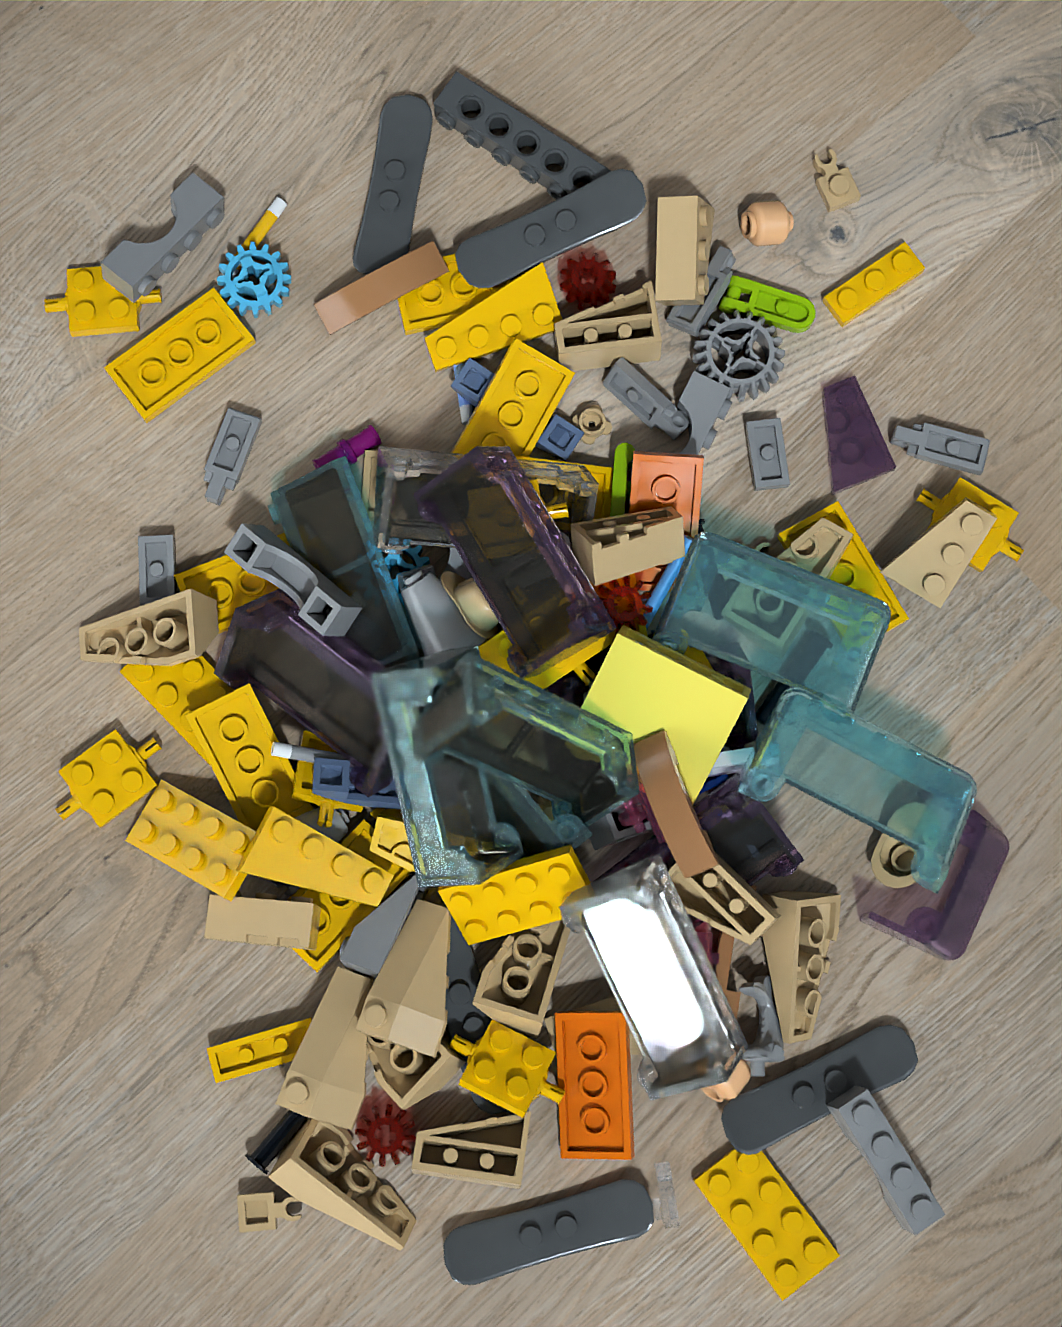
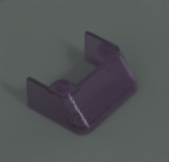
M925 788L916 793L913 800L950 817L949 831L952 838L957 843L969 848L941 912L930 907L914 909L908 915L904 926L872 911L862 914L859 921L938 959L950 961L960 958L966 951L1009 853V841L1003 832L977 811Z

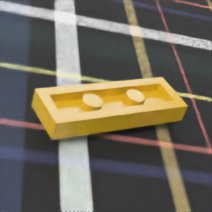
M904 242L824 296L822 302L840 326L844 327L922 274L925 267L908 244Z
M312 1017L206 1048L215 1083L293 1061L312 1021Z

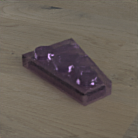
M856 376L825 387L822 391L825 429L828 438V461L831 470L832 495L894 471L896 465Z

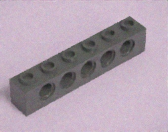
M457 71L434 101L435 117L441 126L447 130L455 129L463 134L464 139L470 145L476 148L483 147L491 153L498 163L504 166L511 165L529 183L535 184L537 182L545 187L549 195L556 200L577 190L574 186L577 182L590 183L611 172L607 167ZM467 111L479 113L475 118H467L463 114ZM501 128L507 131V133L503 136H495L491 131ZM523 146H530L535 151L530 154H523L519 149ZM550 164H558L563 169L558 172H551L546 167Z

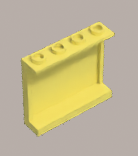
M622 625L563 744L570 747L569 750L574 755L583 759L591 758L601 763L602 768L615 775H620L621 773L633 779V783L636 786L644 789L632 745L664 730L679 762L676 766L693 805L749 698L751 688Z

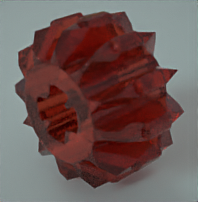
M583 252L579 253V262L569 258L567 260L568 269H561L560 278L564 280L560 283V291L568 292L566 295L567 303L578 300L577 308L579 310L584 308L585 303H589L590 308L594 306L596 309L597 300L607 304L609 302L608 294L615 293L616 285L612 282L616 279V272L608 270L610 267L608 259L600 263L598 262L599 255L597 252L592 254L591 259H587ZM584 278L588 282L583 284L582 279ZM593 279V280H594V284H592L591 282H589V280Z
M628 575L622 578L621 586L617 579L609 581L610 589L600 585L597 591L604 598L597 597L592 600L593 605L603 607L602 610L594 614L597 619L604 616L608 619L602 625L605 631L611 627L612 623L616 624L615 635H617L624 624L636 631L634 622L645 626L648 621L641 613L647 614L653 610L652 606L642 604L643 601L651 597V593L645 592L640 595L637 592L643 585V582L640 580L633 587H629L630 576ZM623 598L627 599L629 604L626 607L630 608V612L624 610L622 613H619L615 609L618 603H614V600L621 601Z
M388 1103L385 1108V1116H382L380 1108L375 1105L372 1107L375 1121L365 1114L360 1117V1120L369 1128H357L355 1130L356 1135L367 1136V1140L357 1144L358 1150L368 1146L372 1148L365 1158L368 1162L375 1157L376 1153H379V1166L384 1167L387 1163V1154H390L393 1163L397 1165L401 1162L397 1149L407 1156L412 1153L410 1147L403 1142L416 1141L415 1134H405L406 1129L415 1126V1121L409 1120L402 1124L400 1120L406 1115V1110L401 1109L396 1117H392L393 1104ZM382 1125H389L390 1132L396 1133L395 1141L391 1139L389 1141L390 1145L382 1144V1138L377 1137V1130L381 1131L384 1129Z

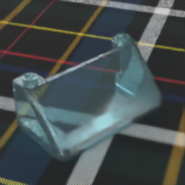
M701 532L695 535L691 541L652 640L683 655L689 645L821 699L817 710L818 718L821 722L833 729L846 733L888 629L891 611L889 606L878 598L715 533Z
M791 687L782 693L738 777V792L754 800L763 802L775 798L783 784L787 783L913 848L916 853L910 865L911 875L919 885L938 894L947 878L977 794V784L968 772L801 687Z

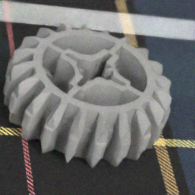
M735 310L732 319H729L727 314L723 312L720 314L719 323L711 319L708 321V329L702 328L700 330L699 337L701 340L694 343L693 348L697 353L693 355L692 361L700 364L696 367V372L731 388L727 397L728 400L731 399L734 393L737 394V399L741 403L744 401L746 393L754 400L759 395L758 389L763 393H767L770 390L769 383H777L779 376L776 372H781L784 368V363L780 359L784 358L785 350L778 348L782 343L781 337H771L776 330L774 325L767 328L763 327L765 323L764 316L755 322L752 320L753 313L751 311L747 312L745 318H740L739 311ZM730 334L744 335L741 339L733 340L727 337V335ZM755 341L763 349L766 364L759 361L760 357L753 352L752 346ZM746 346L744 357L736 360L733 366H731L734 359L733 355L736 356ZM711 348L717 350L718 356L725 361V367L722 372L713 361ZM739 372L747 373L750 376L755 374V376L746 379L732 378Z

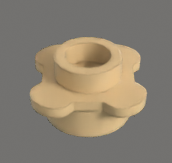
M591 405L581 415L576 414L572 418V425L584 432L582 442L587 445L593 444L596 438L601 435H609L612 431V424L606 421L602 408L598 405ZM594 422L595 427H589V423Z

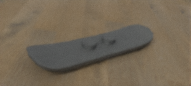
M409 94L392 97L384 105L380 114L371 181L353 254V265L362 274H369L409 253L417 200L431 139L433 118L431 109L426 101Z
M626 169L611 171L535 211L466 239L459 245L455 253L458 270L469 285L477 288H491L507 282L542 262L553 259L634 221L643 212L646 204L643 184L633 171Z
M451 915L450 952L447 954L449 988L446 989L445 1003L448 1017L445 1029L451 1042L455 1034L475 1044L484 1035L493 1019L473 1005L481 973L470 945L467 944ZM457 1052L466 1061L461 1067L462 1073H464L468 1057ZM470 1091L473 1101L480 1110L491 1115L508 1111Z
M893 1025L879 1026L790 1073L731 1099L724 1107L721 1116L725 1135L736 1151L746 1155L757 1154L800 1129L831 1114L826 1105L855 1085L868 1089L872 1095L908 1078L914 1072L918 1063L915 1044L902 1028Z
M622 1179L543 1205L462 1225L451 1231L443 1243L444 1264L452 1279L462 1285H476L556 1258L639 1238L648 1232L654 1222L653 1202L643 1185L634 1180Z

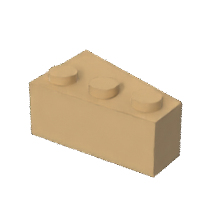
M698 195L658 197L655 301L664 306L704 305L705 295H708L709 292L707 272L715 209Z
M652 281L643 284L641 289L624 296L622 293L613 297L612 302L596 309L593 306L554 323L557 362L571 371L611 367L621 357L630 364L660 361L662 339Z
M965 497L927 531L881 568L880 573L941 609L997 520V516Z
M671 506L570 524L573 564L594 586L658 565L669 564L676 559L685 557L683 516Z
M717 853L716 856L720 865L688 879H685L679 866L675 863L647 893L749 945L755 943L781 916Z
M237 891L232 902L220 895H209L205 939L316 950L321 907L313 903V898L292 896L291 901L277 900V895L268 893H256L255 898L241 897L242 891Z
M527 1111L524 1118L518 1115H510L418 1131L411 1168L412 1174L520 1189L531 1111Z

